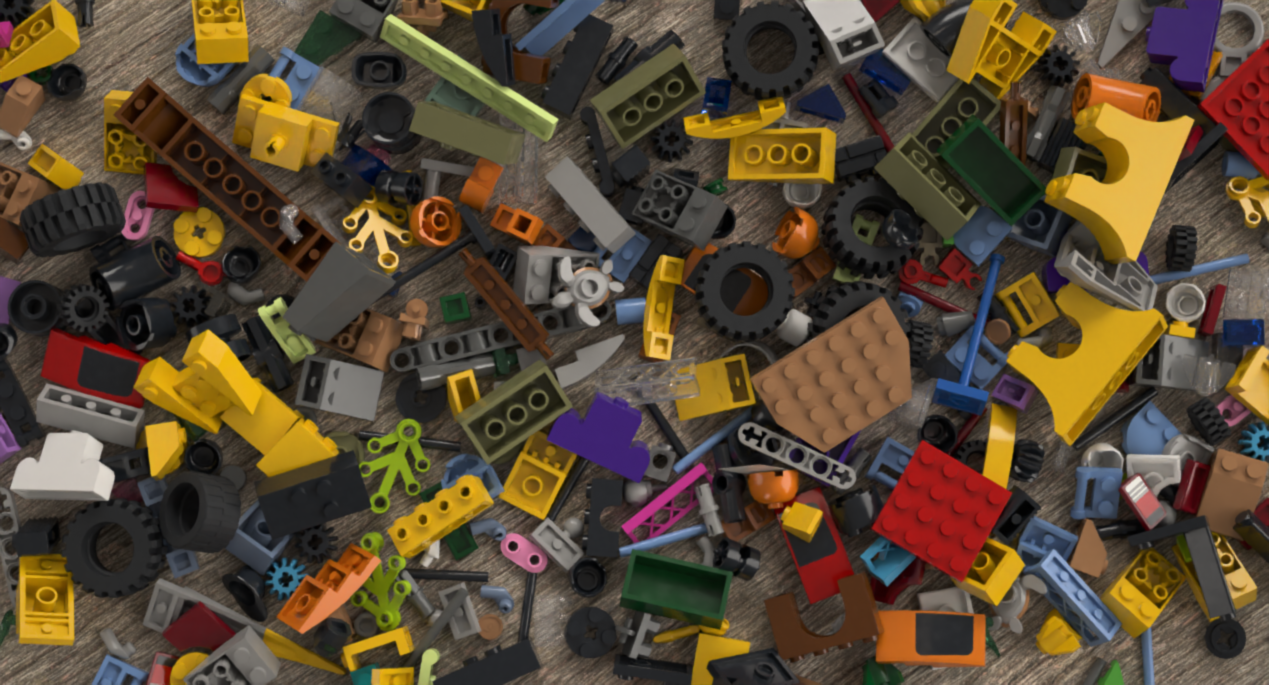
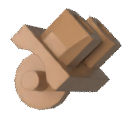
M403 0L402 12L397 18L406 24H411L412 28L427 37L429 32H436L437 26L442 25L443 19L448 18V10H442L441 0H426L424 2L425 9L419 8L418 0Z
M411 300L406 306V314L400 313L399 321L404 324L402 336L405 339L420 341L423 328L429 329L430 321L426 318L428 306L423 300Z

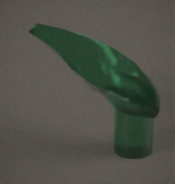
M13 610L5 613L0 624V646L8 635L10 626H16V615H13Z
M986 617V645L999 657L998 647L988 628L994 625L991 617Z

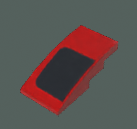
M55 328L50 331L40 376L91 396L141 409L143 408L145 398L134 389V385L143 366L151 362V360L113 343L105 345L85 335L76 337Z
M818 486L795 495L791 501L783 503V508L773 509L810 604L841 593L837 580L854 575L830 510ZM794 502L819 509L823 512L822 522L810 543L782 529L784 521L780 520L787 506L792 508Z

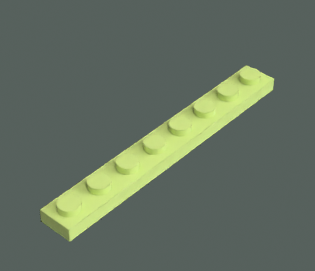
M392 14L385 18L380 38L545 142L552 138L559 119L510 88L502 87L494 78Z

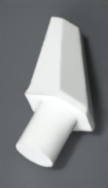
M440 540L424 549L425 554L419 561L420 564L428 568L434 557L439 559Z

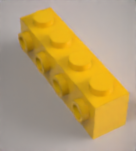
M467 474L460 477L456 481V485L450 489L446 488L436 493L435 499L429 503L424 502L414 508L415 512L409 516H402L393 522L394 526L387 531L400 555L412 558L493 505L494 502L482 480L477 476Z

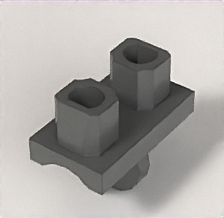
M635 611L633 619L626 617L624 626L616 624L615 630L621 632L618 642L624 644L621 653L637 659V657L649 658L652 645L643 642L646 632L656 635L660 622L652 618L648 613Z

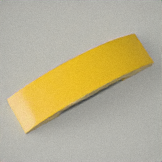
M783 97L757 101L759 110L710 121L708 112L684 117L686 134L700 138L722 139L757 131L773 123L786 113Z
M660 255L655 266L647 293L644 312L643 335L646 357L663 360L671 359L674 335L669 334L675 286L681 285L684 259Z
M992 403L981 475L1006 489L1015 441L1017 409Z

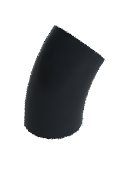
M955 0L939 9L920 25L925 36L949 59H951L969 6L973 0Z
M153 236L116 256L92 266L89 270L92 286L100 289L101 293L106 295L107 299L105 301L109 302V307L106 308L110 311L118 309L126 300L139 299L177 280L181 274L180 263L176 260V253L169 243L160 236Z

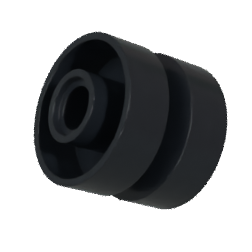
M384 92L374 96L366 104L362 113L363 128L366 134L382 151L393 155L404 154L415 148L422 138V135L409 131L416 109L403 95L395 92Z
M41 280L26 281L17 286L9 297L7 308L9 318L19 330L34 336L49 338L52 329L58 328L64 331L68 327V325L62 322L64 319L58 315L61 310L57 309V304L61 305L62 303L59 300L60 296L64 297L66 294L62 289Z
M236 314L214 318L195 326L185 333L190 344L193 337L209 329L229 346L240 362L252 356L245 338L231 340V338L242 331Z

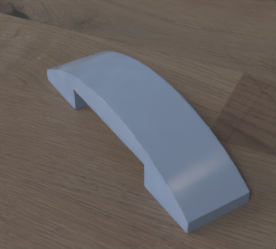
M151 477L137 484L146 507L153 511L152 517L159 518L160 503L168 484L165 478L156 481ZM163 539V545L168 546L166 558L174 578L200 569L195 551L173 548V546L166 542V539Z

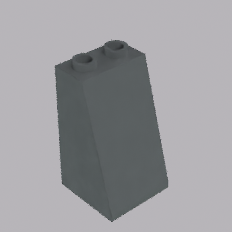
M335 242L285 312L283 318L290 324L288 328L297 335L301 336L304 334L313 341L319 339L328 342L393 287L396 281L364 254Z

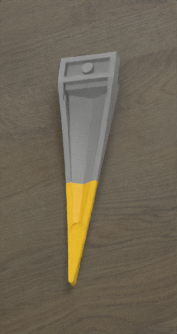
M161 578L155 584L142 624L163 633L167 627L201 601L236 634L250 625L276 657L345 675L347 672L345 668L187 586L182 588Z

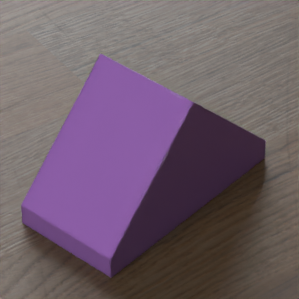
M1003 373L991 396L1027 414L1039 392L1035 386Z

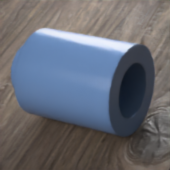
M1226 151L1224 153L1221 168L1223 176H1241L1255 179L1257 174H1260L1240 152Z
M646 298L615 300L617 325L644 323Z

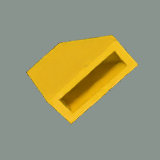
M43 143L27 163L65 190L78 186L84 172Z
M472 369L447 377V395L455 422H457L455 419L456 415L481 399Z
M177 421L145 426L151 477L156 481L164 478L184 452L183 443H187L185 428H181Z
M794 502L792 508L787 506L780 520L784 521L782 529L810 543L822 522L823 512L819 509Z

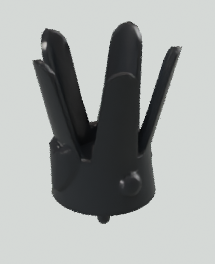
M350 113L347 114L342 130L337 135V141L342 143L339 151L342 150L344 145L352 149L356 140L365 133V130L362 131L363 125L361 120H357L349 130L352 121Z

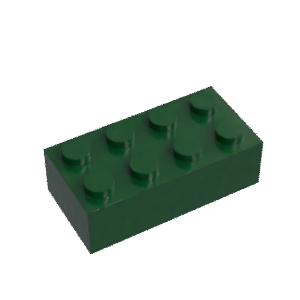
M973 114L936 150L1010 226L1045 194L1046 187Z
M632 549L619 607L720 630L733 572Z

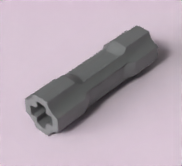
M257 45L248 54L249 62H243L207 98L223 115L237 101L245 84L252 77L262 74L275 61L260 45Z
M1050 86L1042 103L1040 115L1032 132L1027 135L1026 159L1037 163L1040 161L1057 117L1063 112L1071 94L1059 86Z
M490 352L455 362L417 368L416 378L419 389L423 391L447 384L448 376L469 369L473 370L475 379L492 376L496 373L493 355Z

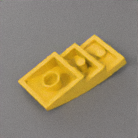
M553 421L528 438L503 486L505 491L498 496L542 520L547 516L578 456L567 449L547 441V433Z

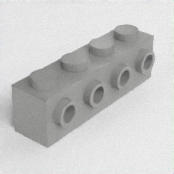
M568 156L545 176L551 183L548 186L550 191L557 198L560 195L566 201L563 203V206L572 215L576 213L581 218L578 223L587 233L593 232L596 236L593 241L601 250L604 251L607 248L614 254L636 234L577 164Z
M46 384L37 398L36 422L68 431L76 430L88 433L94 438L134 449L144 430L145 410L51 384Z

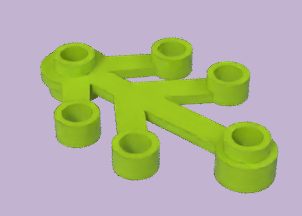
M408 418L400 421L395 432L381 438L373 437L367 443V448L371 453H379L382 447L398 442L394 452L370 462L362 461L359 464V468L365 464L370 467L368 473L361 472L362 477H368L372 472L389 465L379 491L370 497L371 510L375 513L381 514L388 510L390 506L388 494L398 470H400L405 481L407 494L415 496L421 490L420 483L415 480L405 457L409 445L416 459V469L419 472H426L430 468V460L424 456L418 442L421 436V427L414 419ZM408 426L414 430L410 436L405 435L403 432L404 428ZM378 441L380 443L379 449H371L370 443ZM426 460L428 465L426 468L421 469L418 467V462ZM411 483H415L418 489L415 492H410L408 486ZM376 498H383L385 501L384 505H375Z
M378 532L366 533L361 539L362 549L380 559L379 551L384 546L382 535ZM401 555L389 558V569L385 577L380 562L372 572L373 579L368 577L362 584L377 596L379 605L370 600L367 593L362 590L356 591L350 597L351 603L354 606H363L375 615L378 627L386 632L395 630L401 621V615L398 610L405 596L411 592V584L407 580L398 581L393 587L395 595L391 602L389 601L388 593L400 570L404 569L406 565L405 558ZM395 559L399 561L398 567L395 565ZM401 584L405 588L404 592L400 589ZM358 594L361 596V602L357 599ZM385 615L388 616V623L385 619Z

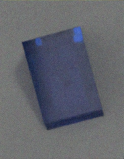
M707 77L706 93L704 94L701 114L708 112V116L714 118H725L727 116L731 80Z
M829 84L798 100L795 111L843 124L846 118V113Z
M356 144L342 162L343 165L373 187H375L376 178L381 171H394L374 154Z
M1264 319L1223 320V345L1245 348L1264 346Z

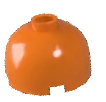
M434 196L421 201L413 209L410 217V230L414 238L429 248H441L456 240L460 235L462 223L460 214H456L455 209L452 207L455 205L450 200L440 196Z
M795 206L793 207L794 212H786L775 231V235H779L777 243H772V248L775 252L790 259H799L806 256L811 250L814 251L820 242L818 224L815 218L808 212Z
M798 470L747 474L749 491L752 497L758 503L768 504V509L783 508V503L791 501L798 491Z

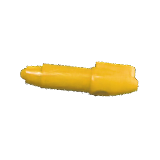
M689 625L674 630H667L653 637V642H673L674 640L698 633L700 628L697 625Z

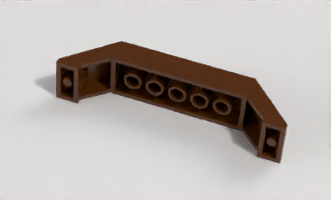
M149 77L139 85L114 113L113 116L306 282L334 243H340L195 119Z

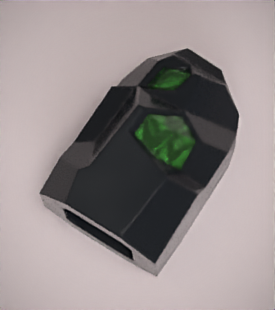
M333 617L322 621L313 635L316 652L323 657H331L333 654H337L351 638L352 631L350 625L342 619Z

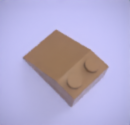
M1218 448L1210 457L1208 465L1211 468L1195 517L1207 516L1211 532L1244 541L1233 529V526L1236 524L1235 518L1239 513L1248 509L1254 513L1263 489L1269 463Z

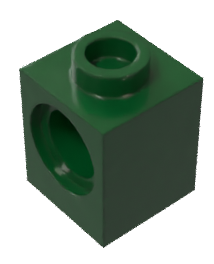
M465 292L439 298L444 321L447 326L472 320Z

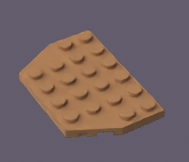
M881 296L749 379L778 425L825 453L912 398L909 341L886 300Z

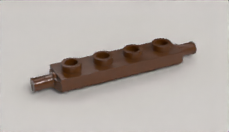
M1014 81L1010 82V97L1001 100L999 140L1026 166L1028 99L1020 97L1021 82Z
M467 248L463 249L458 254L467 264L463 274L526 350L531 352L537 349L546 361L554 355L545 344L550 334L485 257L475 259Z

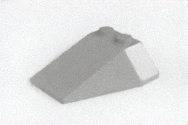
M1076 220L1062 238L1054 264L1058 273L1072 283L1131 311L1153 309L1158 286L1140 264L1134 261L1113 265L1105 261L1102 249L1095 236L1086 226Z

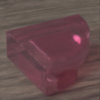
M371 144L366 150L368 154L386 166L391 160L390 154L384 149L378 148L375 144Z
M132 478L111 490L118 498H125L128 501H144L136 478Z

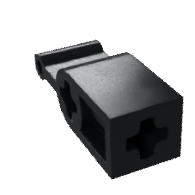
M499 243L489 261L506 283L516 267L517 252ZM482 296L476 298L475 306L480 310H484L487 306L486 300Z

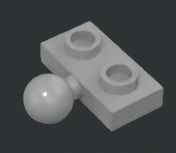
M547 518L529 538L566 573L584 554L570 539L579 537L583 533L584 525L578 518H569L565 521L564 531H562Z
M465 583L438 592L444 609L460 588L467 590ZM469 595L449 620L455 640L481 631ZM435 609L428 615L427 623L430 627L441 615L442 610Z

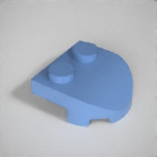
M194 33L184 45L181 43L175 53L178 73L187 82L201 87L218 84L238 63L197 64Z
M980 206L970 220L953 235L954 245L979 267L1013 228L993 210Z
M1150 400L1123 424L1120 431L1123 432L1124 441L1121 445L1127 455H1161L1168 441L1181 434Z
M460 454L451 459L445 466L447 470L444 479L441 480L442 489H450L456 485V481L460 477L469 474L477 476L482 480L491 498L505 491L493 467L490 464L487 465L478 456Z
M1036 516L1030 518V522H1027V525L1023 528L1017 542V554L1025 564L1023 570L1025 571L1027 567L1039 563L1045 554L1052 549H1055L1067 561L1078 541V536ZM1036 572L1040 578H1044L1039 572Z

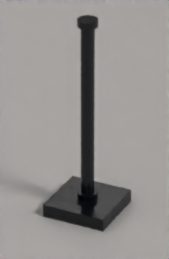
M468 205L458 210L462 221L468 228L465 231L466 234L394 279L396 281L394 286L374 303L470 243H477L487 260L491 259L495 248Z

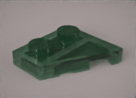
M319 10L294 53L319 66L327 61L330 56L343 51V48L355 40L356 42L360 40L362 34Z

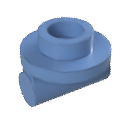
M900 291L898 294V298L902 302L900 308L907 310L908 317L916 316L920 312L923 301Z

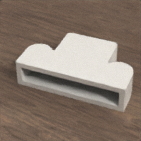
M71 430L70 433H49L46 437L40 460L37 461L29 457L18 464L10 490L25 499L108 501L115 475L110 468L99 461L103 444L88 433Z

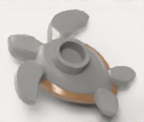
M569 256L563 257L558 265V278L565 288L564 292L558 293L552 299V306L561 309L571 304L575 307L576 317L581 323L589 327L598 326L600 321L592 314L590 309L602 305L610 292L620 293L624 290V286L620 282H612V277L609 274L613 269L612 261H604L600 269L584 267L573 273L571 258Z
M1019 574L998 606L989 603L994 617L987 624L988 630H998L1002 625L1005 628L1010 627L1015 633L1021 634L1023 626L1019 620L1023 617L1029 606V589L1045 595L1047 587L1043 580L1032 574L1020 578Z

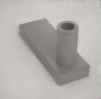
M422 158L420 168L426 169L422 199L426 200L438 196L441 172L470 177L475 167Z

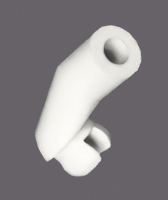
M0 129V140H12L17 148L22 151L31 148L32 139L24 130L17 139Z

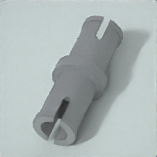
M710 483L694 487L701 508L699 514L700 516L703 515L708 537L724 533L717 512L720 509L718 505H715Z

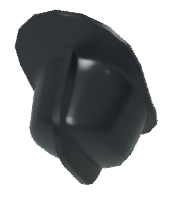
M244 565L234 575L225 574L222 577V582L225 588L233 595L241 609L253 620L264 622L268 617V612L262 601L266 584L261 576L249 565Z

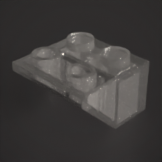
M1229 268L1222 317L1258 324H1269V269Z

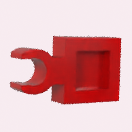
M951 248L936 266L954 283L957 284L962 279L964 286L970 290H975L970 285L971 278L975 277L978 281H982L980 275L969 271L973 263L955 248Z

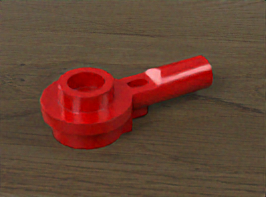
M179 251L176 256V260L198 271L199 278L205 285L216 286L224 278L221 265L218 262L207 261L202 263L182 251Z
M909 259L898 271L899 278L906 284L912 285L921 280L946 288L948 278L923 271L922 265L913 259Z

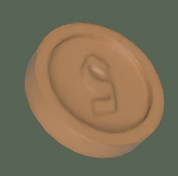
M994 319L987 324L985 334L991 343L1000 345L1009 340L1011 329L1006 321Z
M487 614L478 621L481 628L479 634L484 639L493 640L501 635L503 623L497 615Z

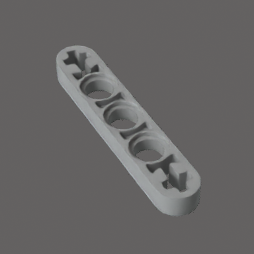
M745 423L738 430V439L743 445L834 487L848 489L856 481V474L849 466L755 423ZM752 427L754 428L753 433L761 437L762 432L766 433L767 435L762 440L761 448L756 446L759 442L756 439L744 440L743 430H748ZM769 438L779 440L781 446L777 452L772 453L767 450L766 441ZM792 449L802 450L804 453L802 462L793 463L790 460L789 454ZM818 459H822L827 463L828 468L824 474H817L813 470V463ZM832 465L837 466L834 471L838 473H843L846 470L848 477L851 478L850 482H844L841 485L839 483L840 478L832 475V480L827 479V476L832 471Z
M0 487L1 494L7 495V499L3 501L4 508L11 509V512L0 513V555L11 603L16 608L15 585H18V581L13 578L12 571L16 566H19V557L17 554L14 556L9 555L6 547L12 541V535L18 532L21 522L13 492L6 487ZM6 516L11 517L14 522L13 527L9 531H5L1 527V520Z

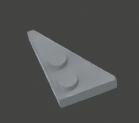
M1118 0L1103 48L1098 57L1097 67L1101 70L1153 19L1155 9L1163 7L1162 5L1149 8L1146 0Z

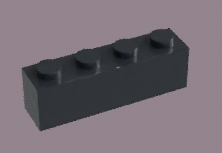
M589 14L573 29V32H576L572 41H567L562 54L565 57L562 63L557 62L551 75L554 79L550 86H545L540 98L543 99L542 104L544 108L571 120L614 31L612 24Z

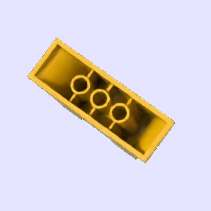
M1106 102L1081 110L1076 116L1075 124L1077 125L1073 133L1086 144L1094 145L1103 153L1107 162L1106 176L1101 183L1091 176L1077 173L1054 178L1047 185L1045 191L1047 196L1044 202L1071 215L1086 226L1098 241L1105 261L1113 265L1136 261L1194 119L1185 115L1164 122H1151L1131 116Z
M1072 282L1068 285H1063L1059 289L1055 302L1071 325L1082 331V342L1079 348L1068 357L1055 359L1043 354L1038 347L1022 341L1019 345L1011 348L1006 360L1017 375L1035 386L1047 399L1054 416V431L1069 447L1168 327L1163 314L1154 308L1145 311H1128L1115 308L1096 299Z

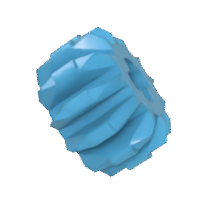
M1258 422L1257 426L1253 423L1249 424V431H1241V435L1245 440H1239L1238 444L1244 445L1245 448L1240 451V454H1248L1250 458L1269 463V426L1266 427L1264 422ZM1260 439H1263L1264 444L1261 445V448H1258L1257 444L1260 442Z
M282 558V567L279 563L273 562L272 566L276 572L272 570H267L266 572L268 576L273 577V580L265 581L266 585H274L269 593L273 595L279 591L277 599L280 601L284 599L285 594L287 600H289L302 579L306 576V574L301 575L300 573L306 566L302 564L296 568L298 560L295 558L291 560L290 564L287 558ZM286 572L289 573L288 576L293 577V581L289 582V587L286 586L287 583L282 582V578L286 577Z

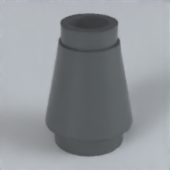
M972 310L942 313V316L936 317L938 329L942 337H951L975 324Z

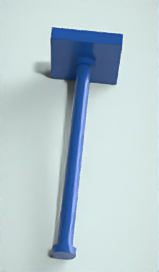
M995 253L991 254L989 258L991 264L959 383L938 378L932 403L982 416L989 392L969 387V382L999 270L1005 262L1004 256Z

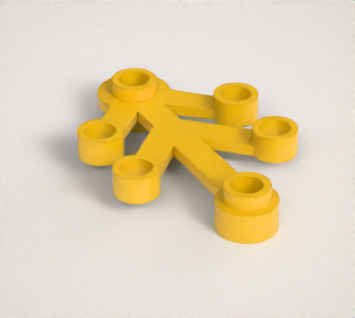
M1237 176L1230 179L1225 186L1226 195L1230 199L1239 202L1245 214L1244 223L1249 228L1258 227L1261 221V215L1254 211L1250 200L1259 203L1269 223V191L1262 193L1255 190L1263 186L1269 189V181L1263 176L1249 181L1244 177ZM1253 217V218H1255L1257 221L1253 222V221H1250L1248 218Z
M371 186L373 189L366 197L372 200L364 199L358 208L355 207L352 213L343 219L342 229L348 234L354 233L357 230L358 220L367 210L368 221L358 235L349 241L348 247L362 253L364 243L373 232L379 252L377 266L388 274L397 269L399 259L396 253L389 251L384 231L397 238L398 244L404 248L411 246L413 235L410 231L397 227L405 224L407 218L406 211L400 208L397 209L388 203L380 202L376 197L375 187ZM378 210L391 216L392 223L380 217ZM400 215L403 219H397L395 216ZM346 223H352L354 226L348 227ZM401 237H408L409 241H404ZM354 244L359 245L360 248H359V249H355V248L352 247V245H354ZM388 262L391 266H386L383 263Z

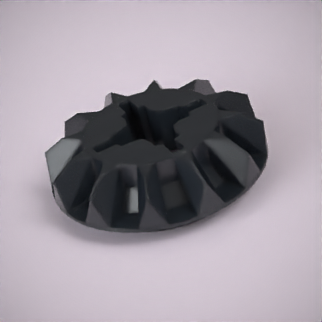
M1220 618L1215 619L1206 627L1204 636L1206 648L1216 657L1222 659L1234 658L1245 647V630L1234 619L1221 621ZM1220 631L1225 634L1233 633L1228 638L1229 646L1224 642L1216 643L1221 638Z

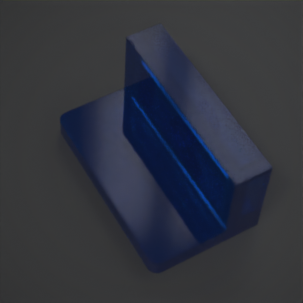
M880 49L878 52L867 56L859 71L872 79L876 78L879 83L902 96L911 79L881 54L884 49Z

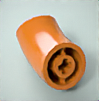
M1085 73L1080 77L1075 86L1071 101V114L1073 119H1076L1081 110L1106 102L1136 118L1157 122L1161 108L1160 90L1154 86Z

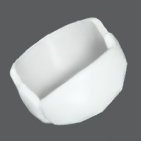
M783 183L782 193L790 206H796L803 210L812 207L819 200L822 184Z
M1180 283L1173 286L1167 293L1165 305L1175 320L1192 322L1199 319L1205 311L1206 299L1196 285Z
M1107 443L1092 445L1081 458V466L1123 469L1124 459L1121 453Z

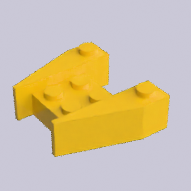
M973 0L969 6L946 71L968 84L977 72L983 76L979 83L1000 100L1010 89V82L1018 81L1045 52L1057 31L1024 11L1015 22L1012 30L1009 31L1005 28V25L1018 4L1012 0Z
M209 329L191 339L182 359V362L188 366L187 368L178 372L159 356L143 366L134 385V389L152 403L213 434H217L223 421L220 417L225 412L223 410L237 405L249 416H252L262 394V391L229 346Z

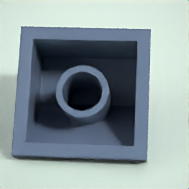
M1043 195L1011 226L1013 230L1006 237L1034 251L1056 257L1062 238L1065 236L1073 217L1045 203L1046 196Z
M257 500L241 516L235 536L225 549L263 576L272 567V563L278 560L297 532L272 540L260 503Z

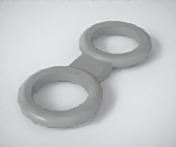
M1239 2L1223 3L1221 16L1227 13L1243 15L1252 25L1253 36L1250 43L1242 48L1227 47L1216 36L1213 51L1222 52L1223 57L1219 63L1218 76L1211 79L1199 103L1262 44L1264 36L1263 21L1257 11L1247 4Z

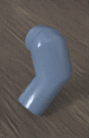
M493 518L469 523L472 536L486 533L497 541H502L506 538V528Z
M488 585L481 586V598L494 599L501 613L507 614L512 611L514 600L506 588Z

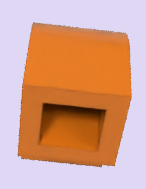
M480 157L462 189L459 201L484 213L504 167Z
M501 203L490 226L515 238L519 242L532 246L544 222L540 218L519 208L515 210Z

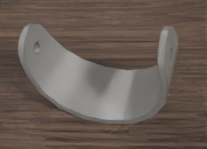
M755 340L741 342L729 348L718 358L725 357L739 346H751L763 352L771 365L779 360L774 349L766 343ZM760 396L755 400V402H758L761 399Z

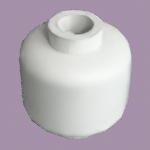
M791 309L785 321L777 328V335L780 339L794 346H800L804 342H809L808 337L812 336V332L808 331L807 328L808 323H813L812 319L796 309Z

